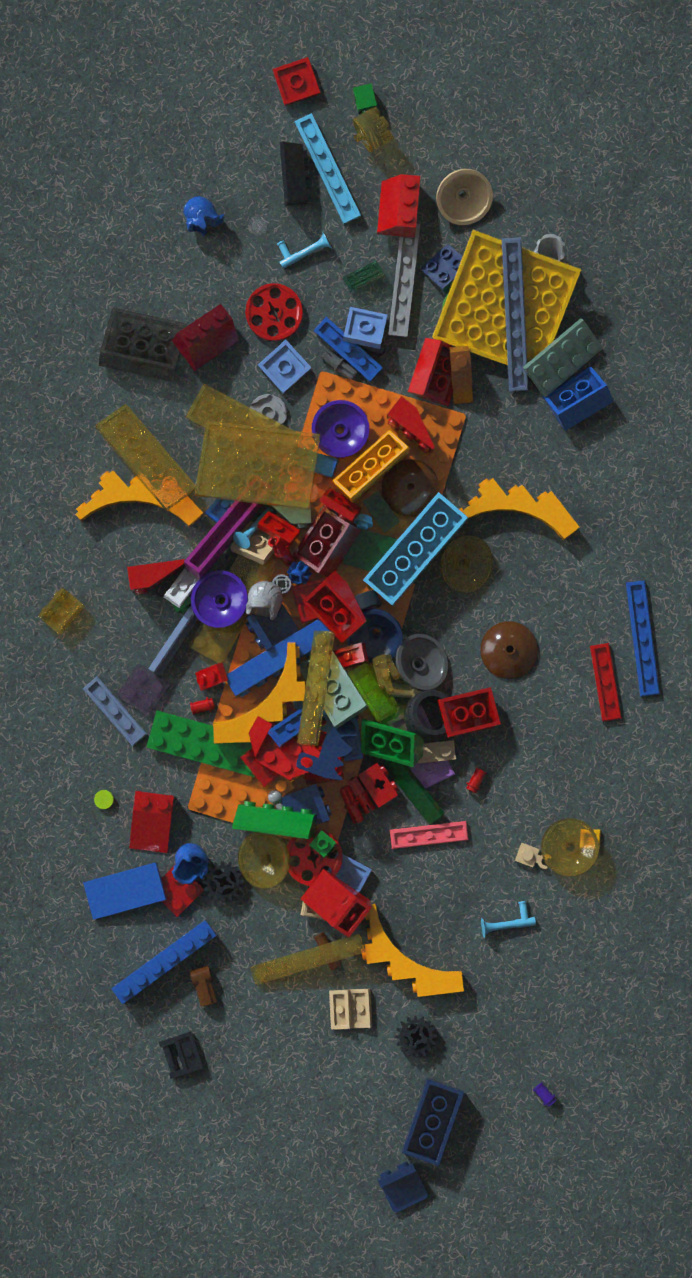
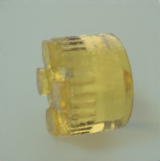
M377 107L371 108L352 119L357 132L354 135L355 141H362L370 153L394 139L391 132L386 129L388 123L384 116L380 117L381 115Z

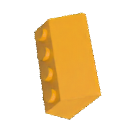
M389 430L340 473L333 482L342 494L353 503L394 465L402 460L410 452V448Z

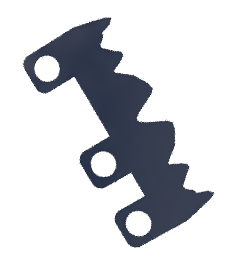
M315 711L312 714L310 725L327 732L319 758L302 752L298 756L296 766L299 769L324 778L343 780L335 770L336 767L344 765L338 757L346 756L353 749L342 740V737L357 736L356 727L349 720L336 729L326 714ZM315 717H324L326 725H316L314 722ZM308 757L313 761V765L306 768L302 766L301 759Z

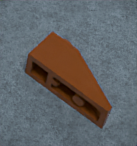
M469 346L449 347L454 404L473 402Z

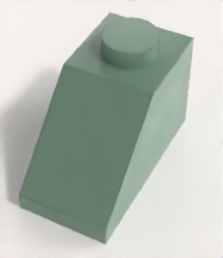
M310 500L272 502V508L291 525H296L297 529L308 528V525H311Z

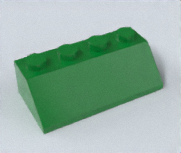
M244 801V804L238 805L232 829L310 839L315 837L317 814L312 813L311 809L301 808L300 812L293 811L294 807L282 806V809L274 808V804L263 803V806H255L256 802Z

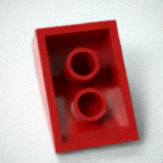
M185 559L127 567L130 590L135 592L136 595L148 594L147 590H152L185 567Z
M336 571L331 573L303 600L307 607L341 643L367 621L349 585Z
M491 687L438 700L447 737L478 732L501 725Z
M135 791L129 848L162 853L168 852L175 796Z

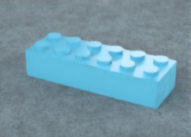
M438 492L363 581L394 606L464 525L468 517Z

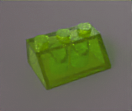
M366 662L348 672V675L369 707L368 709L377 723H380L397 712L396 707H398V704L393 696L389 698L386 691L389 689L384 681L379 682L376 677L378 671L373 664L369 665Z

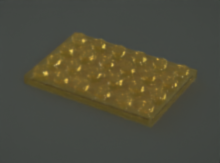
M207 420L194 494L200 497L309 510L321 435Z

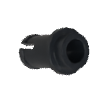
M381 342L380 349L361 345V348L375 353L378 357L383 356L386 346Z

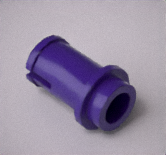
M543 1082L533 1089L544 1102V1106L550 1107L557 1100L555 1098L556 1095H552Z

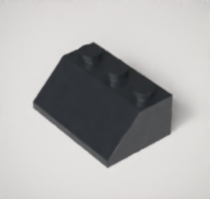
M280 142L285 206L307 204V199L311 198L310 187H306V180H309V169L304 166V161H308L307 149L303 150V144Z

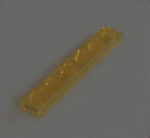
M314 631L297 741L300 745L318 746L335 635L332 631Z
M359 933L250 966L255 985L366 951Z

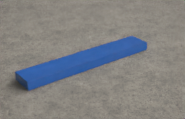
M645 580L627 582L626 591L640 697L659 695Z

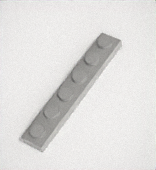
M417 223L415 238L400 236L388 336L407 338L420 232V224Z

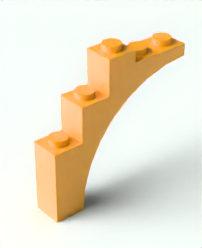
M107 471L100 477L101 481L99 484L103 490L100 491L98 489L91 495L92 500L87 504L85 502L76 509L78 512L75 514L83 521L94 512L107 506L139 502L166 509L179 517L189 527L204 515L173 479L170 481L165 480L159 486L160 490L157 491L144 475L140 477L138 475L129 482L131 485L128 487L114 471Z
M494 478L483 480L478 485L480 488L477 490L481 497L475 496L468 502L469 506L463 510L462 507L459 509L468 519L482 513L494 511H513L526 514L545 523L563 540L579 529L578 524L552 491L548 494L546 491L537 497L538 502H536L523 485L519 487L515 485L507 491L509 493L507 496Z
M287 642V657L283 672L277 685L263 702L242 716L226 721L213 722L214 743L251 742L249 731L258 716L268 722L283 721V716H287L286 705H282V702L306 701L305 696H309V684L305 685V680H297V677H301L300 665L296 666V658H300L299 646L295 645V642Z
M371 904L372 908L365 916L366 921L370 920L367 936L368 940L372 939V943L365 944V948H361L362 958L367 960V964L390 961V965H387L388 976H392V980L415 978L416 981H412L413 993H417L418 997L464 991L461 971L430 969L417 964L403 955L385 934L378 918L376 904Z

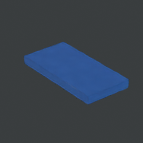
M157 862L83 882L93 920L167 900Z

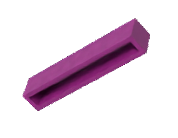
M256 476L184 561L185 569L196 578L201 579L234 541V533L241 532L272 496V487Z

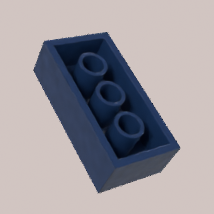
M430 1078L426 1079L402 1148L403 1154L439 1166L464 1090Z

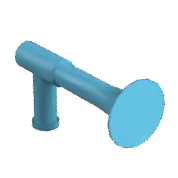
M324 232L316 243L292 255L284 240L277 243L285 258L280 261L283 269L320 248L330 247L332 249Z
M268 507L244 533H234L233 539L239 547L249 548V538L258 529V522L268 511L274 513L272 508Z
M527 901L518 902L521 919L488 923L481 918L483 937L485 938L489 932L495 930L535 926V917L528 918Z

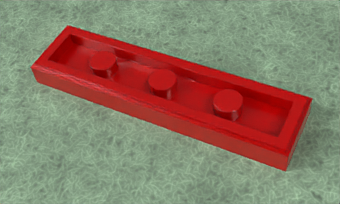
M609 643L590 646L602 722L622 719Z

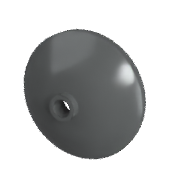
M425 634L411 635L403 640L402 646H399L396 653L397 670L404 682L410 687L424 691L434 689L444 681L448 671L447 656L440 643L431 636Z

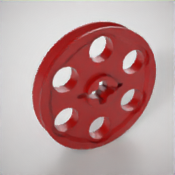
M271 283L259 287L251 294L246 304L245 315L249 327L257 336L268 341H280L293 335L299 328L303 309L299 297L292 289L282 284ZM273 288H277L281 292V295L276 299L270 296V291ZM255 297H261L264 300L261 307L253 305ZM294 299L297 305L295 308L289 309L286 307V301ZM269 302L275 310L279 309V311L277 312V317L280 322L277 321L274 315H269V313L271 312ZM254 316L262 318L263 321L260 326L252 324L251 321ZM293 318L296 322L295 326L292 328L286 327L284 324L285 320ZM269 327H277L278 334L273 337L268 335Z
M316 828L315 835L320 833L322 829ZM325 830L322 831L338 843L335 847L338 855L334 859L324 858L314 849L313 852L319 855V858L316 859L315 864L312 860L308 859L312 852L309 845L314 840V837L305 839L306 846L304 848L296 846L297 837H292L286 846L284 855L286 868L289 874L301 884L311 886L324 866H329L332 869L331 874L334 876L340 871L343 861L341 846L337 839ZM292 856L300 858V864L296 867L291 866L289 863ZM305 870H310L313 873V878L310 881H305L302 877Z

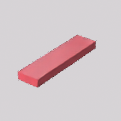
M466 821L393 829L390 830L392 849L465 841L468 840Z

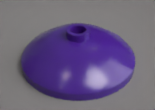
M331 401L323 405L314 416L312 422L313 439L318 448L329 456L344 458L354 455L362 449L368 439V419L363 410L350 401ZM342 427L344 432L339 434L337 428Z
M223 570L209 572L197 581L192 590L191 606L193 612L207 626L213 628L229 627L239 621L246 611L248 602L246 586L238 576L231 572ZM221 598H225L224 604H220Z

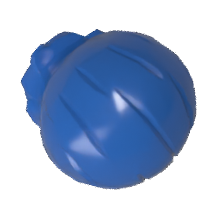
M201 196L191 198L184 206L188 232H200L202 236H205L207 225L216 227L225 218L224 214L220 216L217 214L211 201Z
M193 843L181 846L175 855L176 864L172 870L173 877L181 884H192L199 877L203 879L208 872L209 858L203 848Z

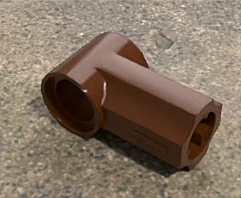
M209 966L190 970L193 986L196 987L200 1005L206 1006L216 1003L217 1000L212 986L213 980Z

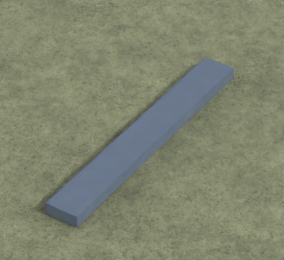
M521 237L502 238L509 391L528 390V374L523 369L527 364Z

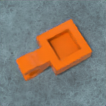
M278 776L269 784V787L273 791H279L282 797L295 788L292 784L294 780L289 781L282 776Z

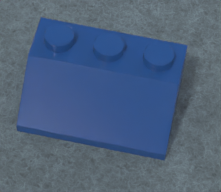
M591 366L563 382L547 397L542 395L565 431L614 402L608 386Z

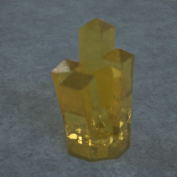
M384 654L375 657L372 661L379 689L386 688L387 694L391 695L394 693L390 674L393 679H398L400 674L392 661L391 655Z

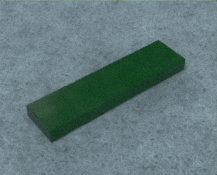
M389 760L383 763L385 769L429 825L445 814L408 766Z

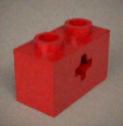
M376 763L359 774L358 777L379 808L398 796L396 792L399 789L394 781L389 782L386 775L389 773L384 765L379 766ZM376 779L385 782L383 784L384 789L381 790L374 787Z

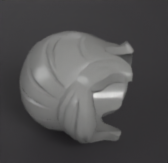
M546 234L542 239H538L537 246L533 252L563 263L567 262L565 244L560 236Z
M260 581L254 584L248 593L246 613L250 615L251 612L257 616L269 617L270 620L275 619L283 601L280 588L269 581Z

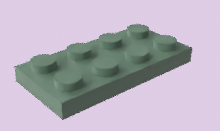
M580 318L528 362L523 369L541 394L547 397L600 352L603 347L585 321Z
M329 645L299 664L301 674L336 729L369 708Z

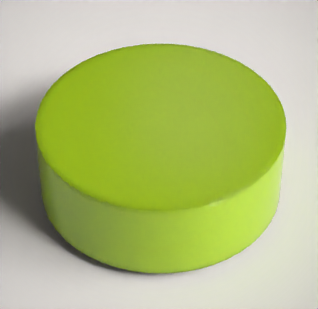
M101 790L96 793L94 802L98 808L108 809L112 806L114 797L111 792Z

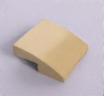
M370 988L329 991L331 1029L372 1027Z

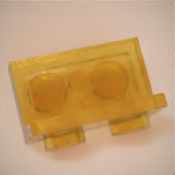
M62 587L54 594L52 600L42 608L38 617L61 635L85 605Z

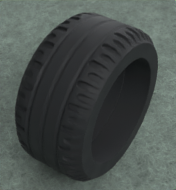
M429 689L421 691L412 697L404 711V721L407 729H409L408 731L416 733L425 742H434L445 737L447 733L444 722L439 730L426 728L418 719L417 708L419 703L423 701L434 703L439 707L438 700L448 698V696L441 691Z

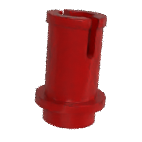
M206 697L205 700L190 703L193 715L205 711L212 712L215 709L213 698Z
M475 768L469 783H466V789L473 793L480 791L479 787L487 773Z

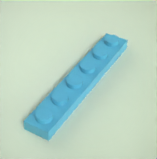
M312 113L296 120L295 125L343 225L361 217Z

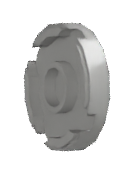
M271 394L258 396L253 400L249 409L251 423L262 432L278 430L283 426L287 416L284 402L279 397Z

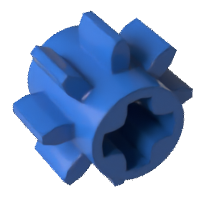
M293 561L287 574H289V579L292 583L301 584L302 582L306 584L312 572H310V567L303 561L298 563Z

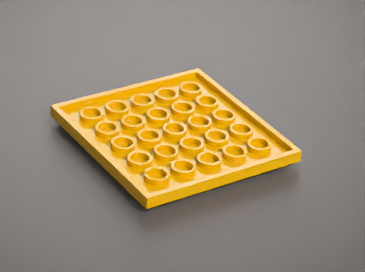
M472 230L432 338L442 340L456 347L469 346L472 353L508 365L502 240ZM522 248L528 363L554 341L581 269Z

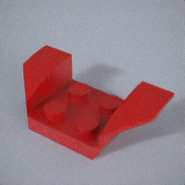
M258 716L249 731L251 745L257 762L289 781L309 773L296 766L298 756L304 752L319 758L320 751L310 745L303 744L295 738L279 747L268 734V731L274 725ZM303 757L301 764L309 768L313 765V761L308 757Z

